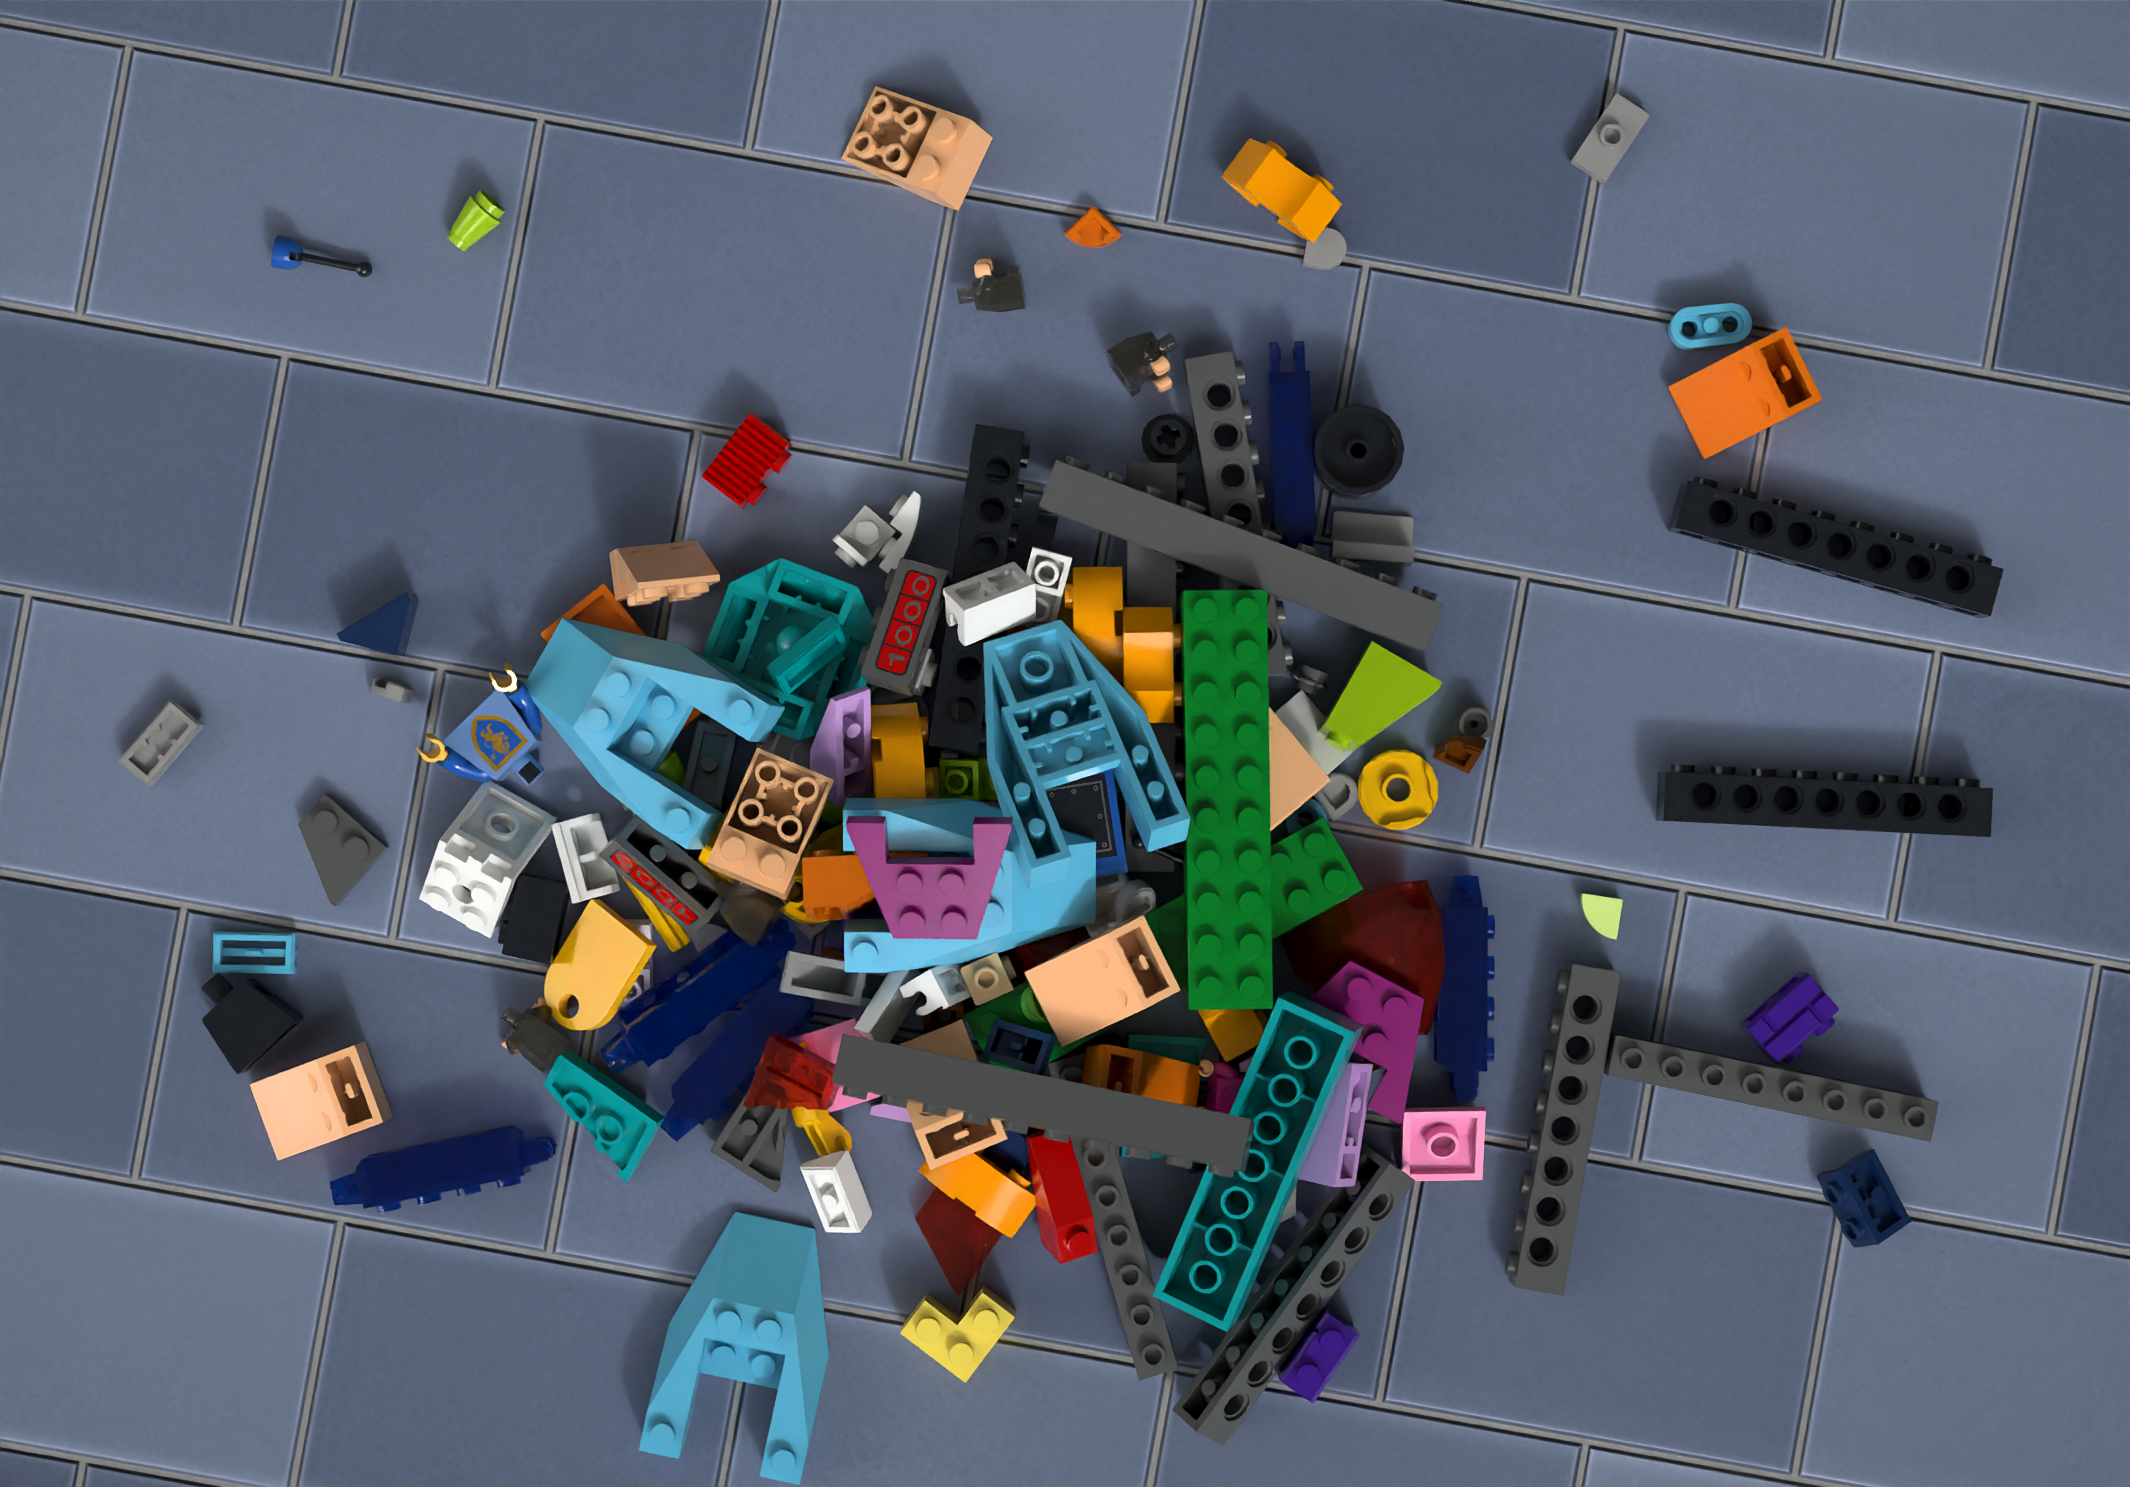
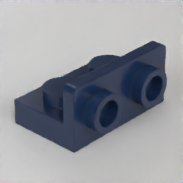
M1874 1149L1861 1152L1835 1170L1824 1171L1817 1175L1823 1195L1831 1204L1841 1224L1843 1234L1855 1248L1878 1245L1912 1222Z

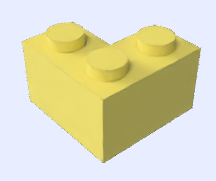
M984 1285L960 1317L926 1293L902 1325L900 1334L966 1383L1014 1320L1016 1309Z

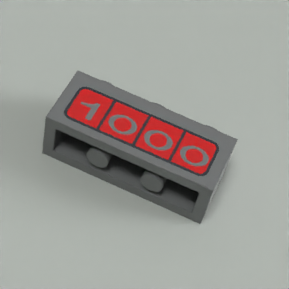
M900 558L897 569H890L884 591L888 593L884 607L878 606L872 619L871 630L875 631L870 645L865 644L858 660V668L862 669L861 674L866 683L913 696L945 603L943 588L951 585L947 571L904 558Z
M636 814L621 826L598 854L690 935L709 922L731 894L730 890L670 838L651 827Z

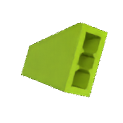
M1371 641L1364 649L1318 732L1326 736L1324 740L1332 747L1341 751H1346L1347 748L1355 751L1431 697L1443 682Z

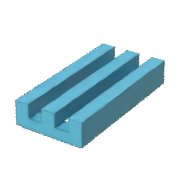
M213 932L212 972L296 974L297 965H295V959L298 955V949H296L298 933ZM223 940L286 941V949L224 948ZM223 956L285 957V965L222 964Z

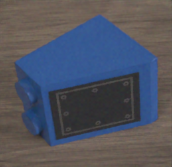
M1112 769L1046 789V795L1060 828L1096 840V877L1128 872Z

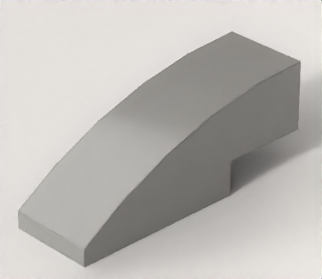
M788 950L779 991L854 1006H868L888 973L845 972V961L843 958Z

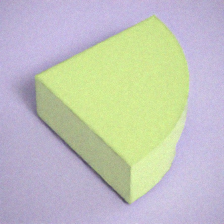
M1580 893L1581 909L1588 923L1599 934L1617 940L1623 900Z

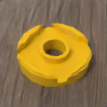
M1388 750L1374 756L1363 767L1357 781V798L1362 811L1373 823L1390 830H1406L1421 824L1432 812L1438 799V780L1433 768L1421 756L1408 750ZM1394 778L1403 779L1409 787L1407 797L1399 802L1391 800L1386 792L1387 784Z

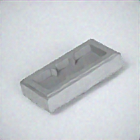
M1616 93L1570 163L1604 185L1650 114Z
M170 699L118 761L148 787H153L205 725L178 701Z

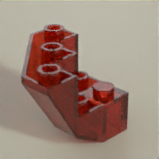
M1427 880L1390 883L1345 899L1285 936L1282 940L1295 975L1316 989L1351 957L1423 995L1424 1003L1418 1036L1427 1035L1431 1031L1446 959L1442 916Z

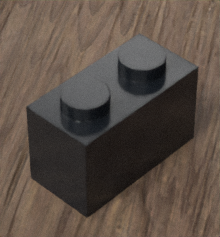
M528 873L519 874L518 881H515L507 904L512 905L509 921L503 920L498 936V943L503 944V955L548 965L553 964L558 955L571 897L567 882Z

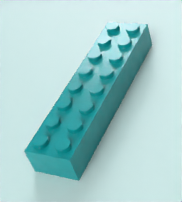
M1289 990L1278 997L1229 1115L1252 1119L1255 1122L1245 1173L1234 1171L1233 1178L1208 1173L1209 1165H1207L1155 1288L1154 1297L1226 1332L1238 1321L1363 1029V1024Z

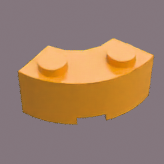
M1249 138L1221 178L1256 208L1261 204L1280 217L1277 223L1303 239L1314 243L1342 206V203L1331 193L1334 187L1322 176L1314 174L1311 177L1285 159L1287 153L1276 143L1268 140L1266 144Z
M1073 567V584H1065V608H1073V633L1117 682H1123L1122 567Z
M1123 607V688L1145 711L1149 723H1173L1174 706H1182L1181 681H1174L1173 648H1181V623H1173L1172 607Z
M917 703L871 705V756L874 798L926 799V795L934 794L932 770H925L922 742L929 740L927 716L919 717Z
M1253 1009L1198 1010L1222 1058L1230 1066L1256 1051L1268 1023L1261 1009L1256 1012Z
M984 1149L930 1170L925 1160L918 1170L923 1176L953 1200L957 1197L976 1211L975 1216L1010 1238L1015 1235L1036 1206L1035 1195L1028 1188L1032 1182L1014 1168H1011L1009 1173L982 1154Z

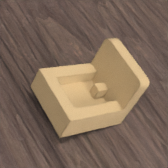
M995 952L962 967L960 970L975 1005H981L1014 990L1010 980L1016 978L1017 975L1008 955L1000 958L998 953Z

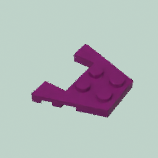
M848 816L846 821L847 832L893 938L977 939L1012 829L1013 817H975L973 821L974 858L890 857L886 816Z
M1350 957L1312 993L1308 1000L1364 1025L1353 1052L1386 1069L1370 1097L1367 1107L1401 1124L1406 1107L1424 996Z

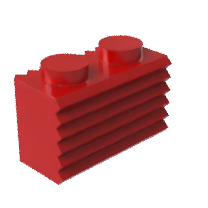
M750 412L701 477L742 509L748 503L755 506L768 489L763 483L772 471L779 474L791 460L793 455L788 451L792 444Z

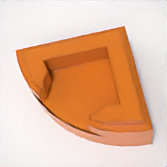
M1093 205L1064 236L1079 246L1099 248L1114 243L1122 234Z

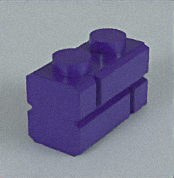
M1799 971L1739 1025L1770 1061L1779 1064L1784 1060L1785 1063H1789L1804 1051L1805 1047L1801 1043L1814 1033L1816 1036H1820L1835 1023L1832 1016L1839 1011V1008L1809 974Z
M1324 1307L1291 1352V1359L1287 1358L1278 1370L1279 1380L1314 1404L1360 1335L1357 1329Z

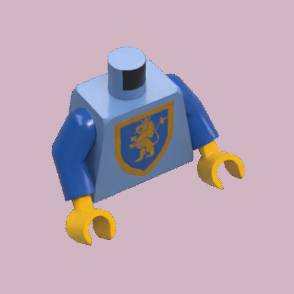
M505 662L503 666L509 675L505 679H497L490 672L489 676L496 690L443 740L447 746L444 747L443 743L434 734L428 733L425 735L430 741L435 743L434 749L429 752H424L418 747L416 748L419 755L425 761L437 762V764L458 777L483 783L493 779L503 781L509 774L514 772L529 787L543 775L546 770L531 755L543 742L539 736L543 727L539 708L533 702L525 685L520 680H517L512 665Z

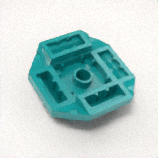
M779 558L729 583L702 656L784 706L785 709L772 731L798 741H803L817 734L832 697L868 685L861 674L862 669L858 668V660L865 644L870 645L875 633L874 630H871L873 617L859 587L789 560ZM831 615L839 623L848 642V647L789 695L785 696L776 687L767 669V666L779 657L776 650L777 635L783 628L791 624H802L812 630Z

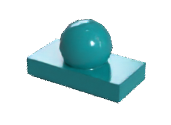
M829 615L812 630L802 624H791L783 628L777 635L776 650L779 657L770 663L767 669L776 687L785 696L789 695L848 647V642L839 623Z

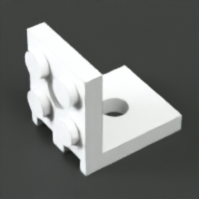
M492 781L483 783L440 838L419 899L429 904L433 909L442 911L460 921L469 929L478 931L491 938L499 926L517 877L552 831L551 825L556 823L557 817ZM502 824L511 832L500 833L492 825Z

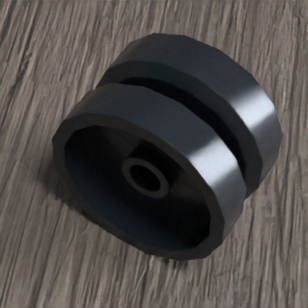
M1357 404L1340 408L1325 419L1312 440L1310 461L1313 473L1324 489L1340 498L1358 500L1375 495L1394 479L1402 465L1404 444L1401 432L1390 416L1375 407ZM1355 444L1362 447L1360 453L1365 454L1363 458L1357 459L1351 455L1350 450Z

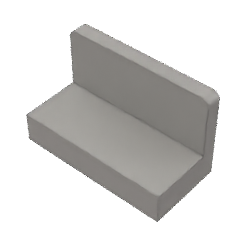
M1335 511L1332 515L1329 560H1336L1339 557L1351 562L1411 566L1414 564L1415 547H1412L1414 519L1404 516Z

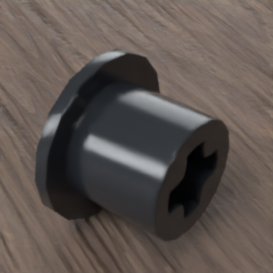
M1165 414L1159 415L1148 422L1143 430L1141 441L1143 451L1148 459L1154 463H1177L1178 465L1186 460L1191 453L1194 439L1192 430L1186 421L1179 416Z

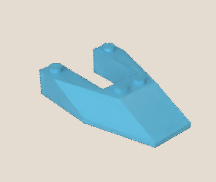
M566 618L561 619L524 684L533 702L600 786L651 827L685 849H704L724 815L657 772L693 708H697L744 739L759 743L766 742L785 709L781 704L686 645Z
M1062 620L1004 636L983 644L987 765L1003 817H1013V825L1009 837L1029 890L1069 878L1072 855L1045 792L1046 789L1112 769L1147 852L1186 840L1191 817L1145 711Z
M846 798L843 808V851H856L846 829L848 816H886L889 851H929V857L974 858V818L1003 817L1001 808L973 799ZM1061 829L1072 855L1069 878L1029 890L1009 837L977 939H895L892 937L885 919H847L844 931L845 972L888 973L970 962L995 952H1003L1095 923L1096 840Z
M735 1211L669 1323L647 1409L639 1451L676 1459L680 1458L686 1445L701 1373L778 1389L759 1477L800 1485L805 1471L829 1359L816 1231L814 1227Z

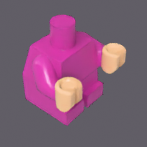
M1203 1059L1199 1066H1202L1199 1069V1074L1208 1077L1207 1088H1211V1091H1207L1206 1107L1199 1106L1197 1108L1229 1114L1247 1072L1237 1071L1225 1062H1211Z

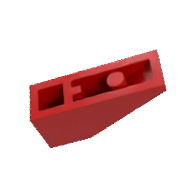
M1043 1130L1026 1136L1040 1238L1043 1246L1060 1264L1098 1252L1094 1218L1070 1136L1068 1143L1043 1138Z

